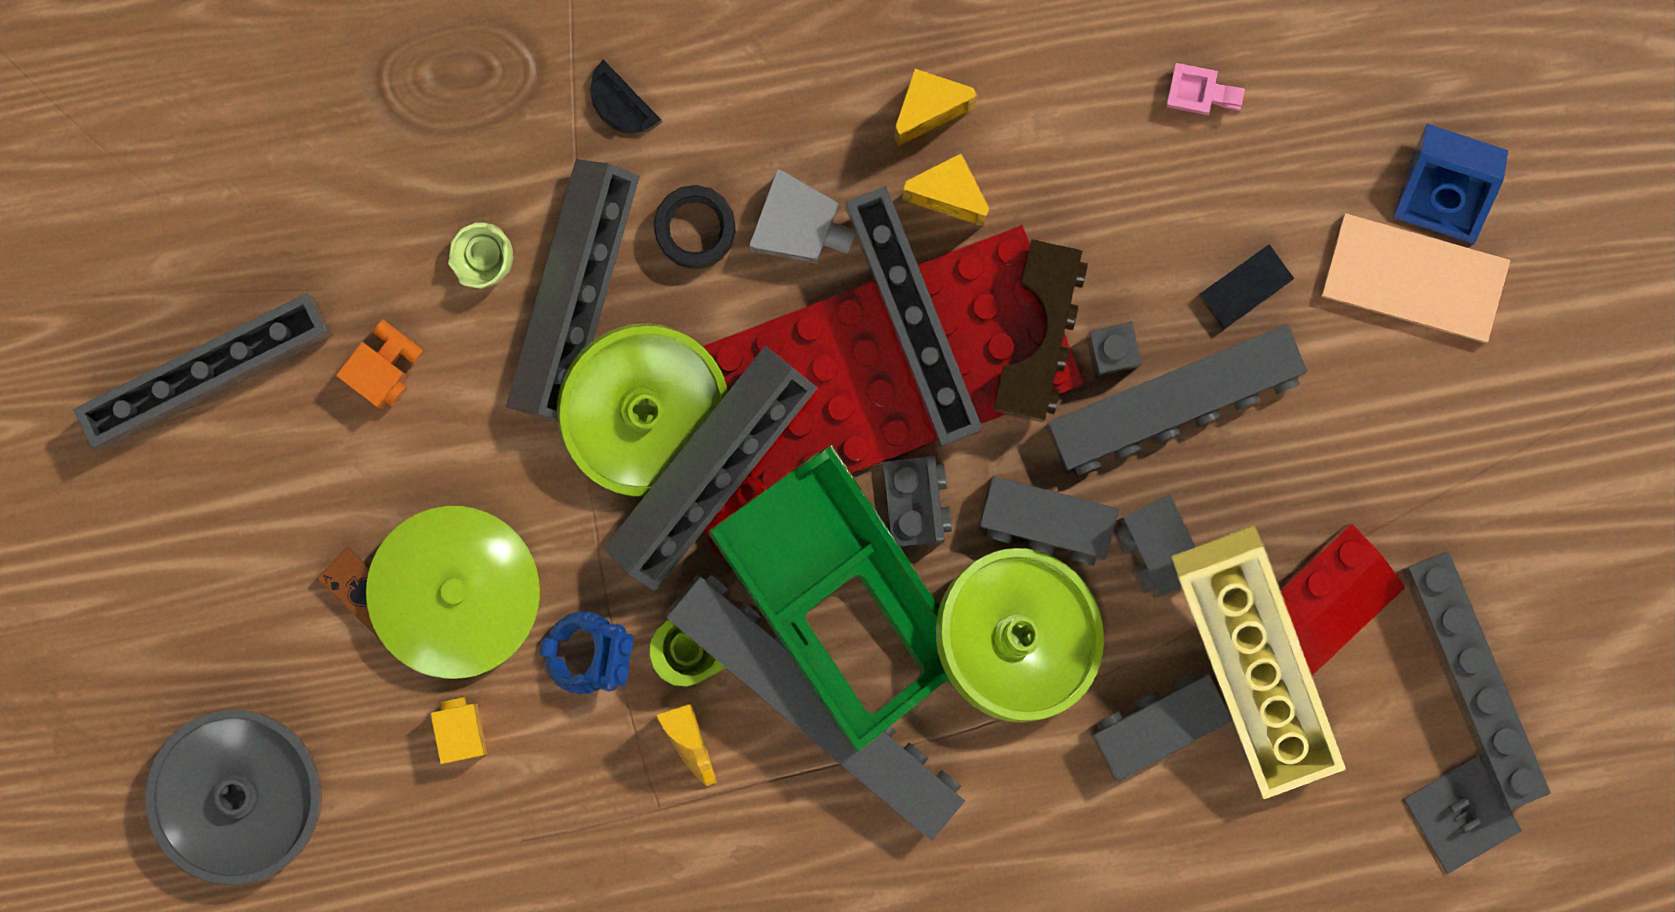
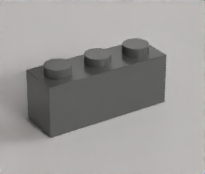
M993 476L990 481L979 528L987 530L986 538L1011 544L1012 537L1029 541L1027 549L1037 550L1053 555L1054 548L1070 551V560L1094 566L1096 558L1101 560L1107 558L1119 508Z
M1192 671L1172 682L1175 687L1174 691L1162 697L1155 691L1134 702L1137 710L1122 718L1119 711L1096 722L1099 730L1092 733L1091 736L1116 781L1119 782L1233 721L1209 674L1198 677L1197 673Z

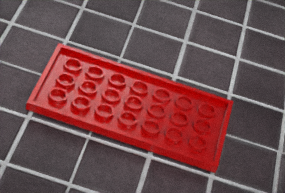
M1023 225L918 264L980 424L1006 415L992 412L1003 366L1022 362L1032 356L1041 346L1045 335V317L1040 304L1032 294L1020 286L1030 244ZM874 281L702 346L719 366L728 392L765 346L818 387L750 472L751 477L760 480L767 488L831 444L851 474L937 442ZM1065 333L1062 346L1069 347L1068 358L1064 373L1056 371L1052 387L1060 389L1059 395L1084 385Z

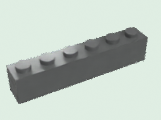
M575 160L506 407L536 417L557 421L558 394L566 371L580 351L594 340L639 181V175L608 163Z
M881 187L846 201L845 209L940 448L980 433L982 426L887 187Z
M305 293L74 408L73 411L91 447L104 451L332 337L333 334L315 298Z
M1288 324L1049 421L1046 427L1064 471L1067 472L1075 468L1079 476L1101 467L1099 458L1115 452L1117 459H1121L1140 451V441L1155 436L1157 443L1181 434L1179 425L1194 420L1196 426L1199 427L1221 417L1218 409L1234 403L1238 411L1260 402L1258 393L1274 387L1277 395L1299 386L1298 377L1308 371Z
M765 346L603 549L629 575L656 591L818 387Z
M1449 551L1439 553L1401 569L1501 807L1513 810L1551 794Z

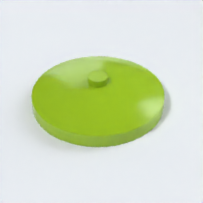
M639 323L621 326L598 336L580 351L567 369L557 400V422L560 436L574 463L594 482L623 495L645 496L725 397L728 389L724 376L713 357L705 348L686 334L658 324Z
M443 506L417 513L406 519L389 533L372 560L367 578L366 599L372 625L379 639L393 656L408 667L423 674L439 678L458 679L490 671L509 659L519 649L529 635L537 616L540 601V585L537 568L528 547L510 526L497 517L475 508Z
M1013 548L996 551L979 558L969 564L954 578L939 606L936 622V643L940 661L947 677L957 692L968 703L993 718L1009 722L1026 723L1046 719L1065 711L1087 692L1101 664L1104 648V630L1095 598L1085 582L1074 570L1049 554L1037 550Z

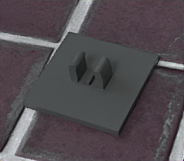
M1479 756L1474 757L1404 798L1447 874L1522 831L1512 812L1501 807Z

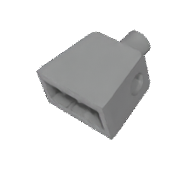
M777 169L749 248L750 251L818 264L824 246L848 254L856 234L854 229L834 222L839 203L786 172Z

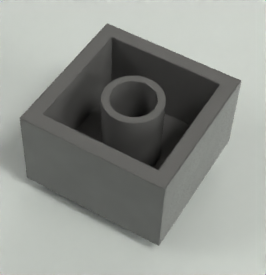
M1171 495L1165 496L1116 520L1119 529L1114 531V535L1124 554L1132 552L1138 568L1132 571L1142 592H1151L1153 598L1181 587L1182 584L1171 556L1193 549L1196 546Z

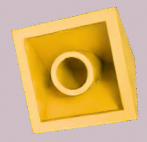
M915 69L895 127L894 140L899 147L973 110L977 99L974 88Z
M962 154L907 180L903 189L902 201L982 227L984 225L989 207Z

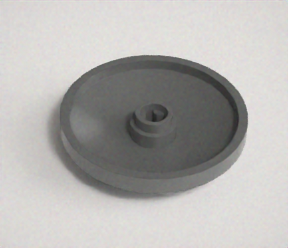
M225 710L200 716L186 723L168 738L159 750L150 768L146 784L145 804L151 831L158 845L172 862L190 875L201 880L224 885H238L269 877L281 871L299 856L316 829L322 804V789L319 772L310 751L291 729L278 720L261 713L246 710Z

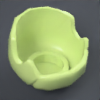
M475 222L461 228L451 241L448 264L458 277L460 284L467 287L484 289L500 283L511 271L514 260L513 248L510 240L496 225Z

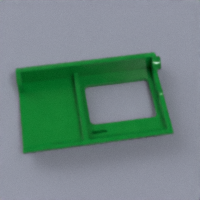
M832 444L811 456L708 532L855 753L863 749L944 682L949 681L951 684L941 664L936 643V622L939 605ZM852 577H857L861 580L920 671L918 678L874 713H869L865 709L806 620V614L810 609Z

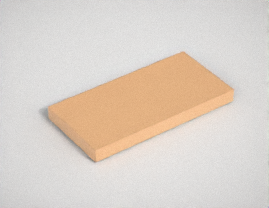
M1345 213L1342 217L1320 297L1487 343L1510 260Z

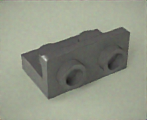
M935 455L883 462L890 532L899 546L906 547L944 542V533L952 532L949 506L941 507L939 490L947 489L944 464H936Z

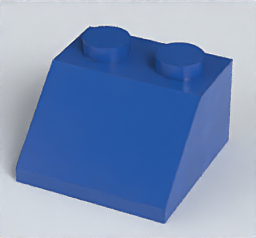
M1426 124L1412 156L1393 218L1474 245L1504 181L1508 150Z

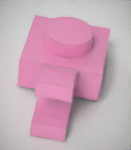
M1176 63L1167 107L1208 116L1211 103L1227 109L1241 111L1245 89L1216 84L1218 71Z

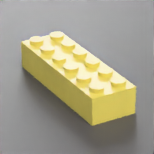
M1255 525L1171 556L1263 799L1346 770Z

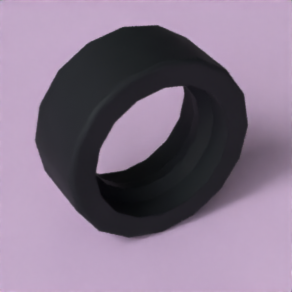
M700 185L680 187L668 194L657 208L654 220L656 241L664 255L678 266L690 269L710 267L722 260L732 247L736 233L734 214L726 199L712 188ZM699 202L706 204L715 211L719 218L721 229L718 239L711 247L704 251L690 252L683 250L675 244L671 237L669 227L671 218L676 210L686 203Z

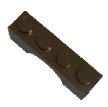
M1031 240L1020 286L1032 294L1040 304L1045 317V335L1039 349L1028 359L1016 364L1003 366L992 412L1041 423L1045 421L1047 413L1055 414L1060 389L1052 388L1056 371L1064 373L1069 353V347L1062 346L1065 329H1074L1079 305L1071 304L1075 287L1083 288L1088 263L1080 262L1083 250Z

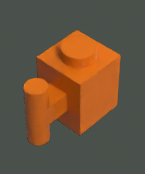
M384 319L379 322L373 331L377 337L385 342L377 353L362 341L336 374L339 379L381 410L386 404L393 407L407 389L403 382L408 376L393 365L396 360L402 355L415 364L424 353L423 349Z

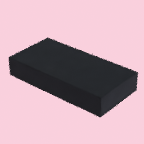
M1268 244L1201 292L1199 296L1224 330L1295 278L1271 245Z

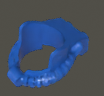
M582 611L568 614L561 618L553 626V629L550 630V636L547 638L542 637L539 655H543L546 658L544 662L550 678L565 691L573 694H588L599 689L611 692L618 685H626V679L629 675L630 654L633 649V635L626 634L624 626L620 624L611 625L609 621L600 615ZM582 628L584 631L591 632L594 657L585 675L577 674L573 676L566 667L565 660L556 658L559 640L568 641L574 632Z

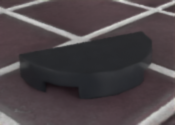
M602 59L593 72L590 88L592 105L601 120L616 131L630 134L646 132L661 124L662 120Z

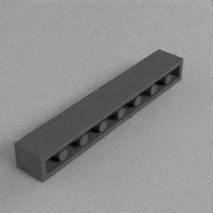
M696 575L663 615L932 841L965 802L956 793L961 785L943 770L935 776L924 766L929 758L910 742L902 748L891 738L896 732L891 726L863 749L855 753L777 635L774 634L771 637L759 627L764 619L745 603L739 609L726 599L731 591L712 575L706 581Z

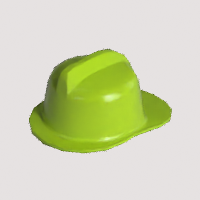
M670 620L656 629L650 641L649 657L652 667L661 679L672 685L687 687L699 683L726 668Z

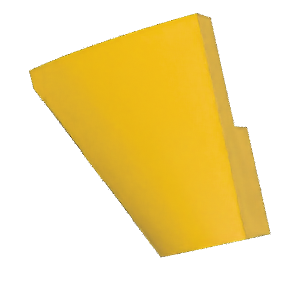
M692 704L657 714L656 716L664 731L694 775L706 786L717 783L706 745L703 744Z

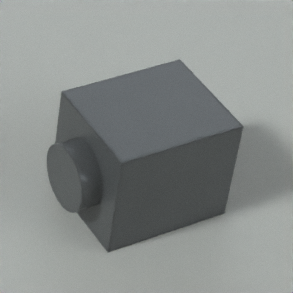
M1132 322L1093 330L1087 334L1086 337L1095 377L1136 369L1142 364Z

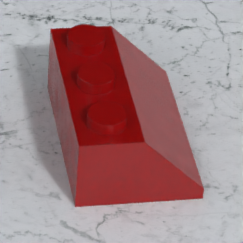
M1353 524L1345 525L1279 587L1311 676L1405 589V586L1383 555Z

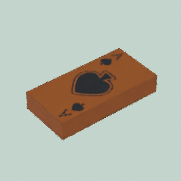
M346 547L317 579L378 637L367 608L366 585L370 568L350 548Z

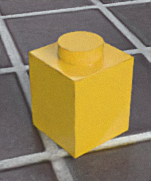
M465 697L439 702L441 711L432 712L431 718L441 764L488 754L478 705H467Z

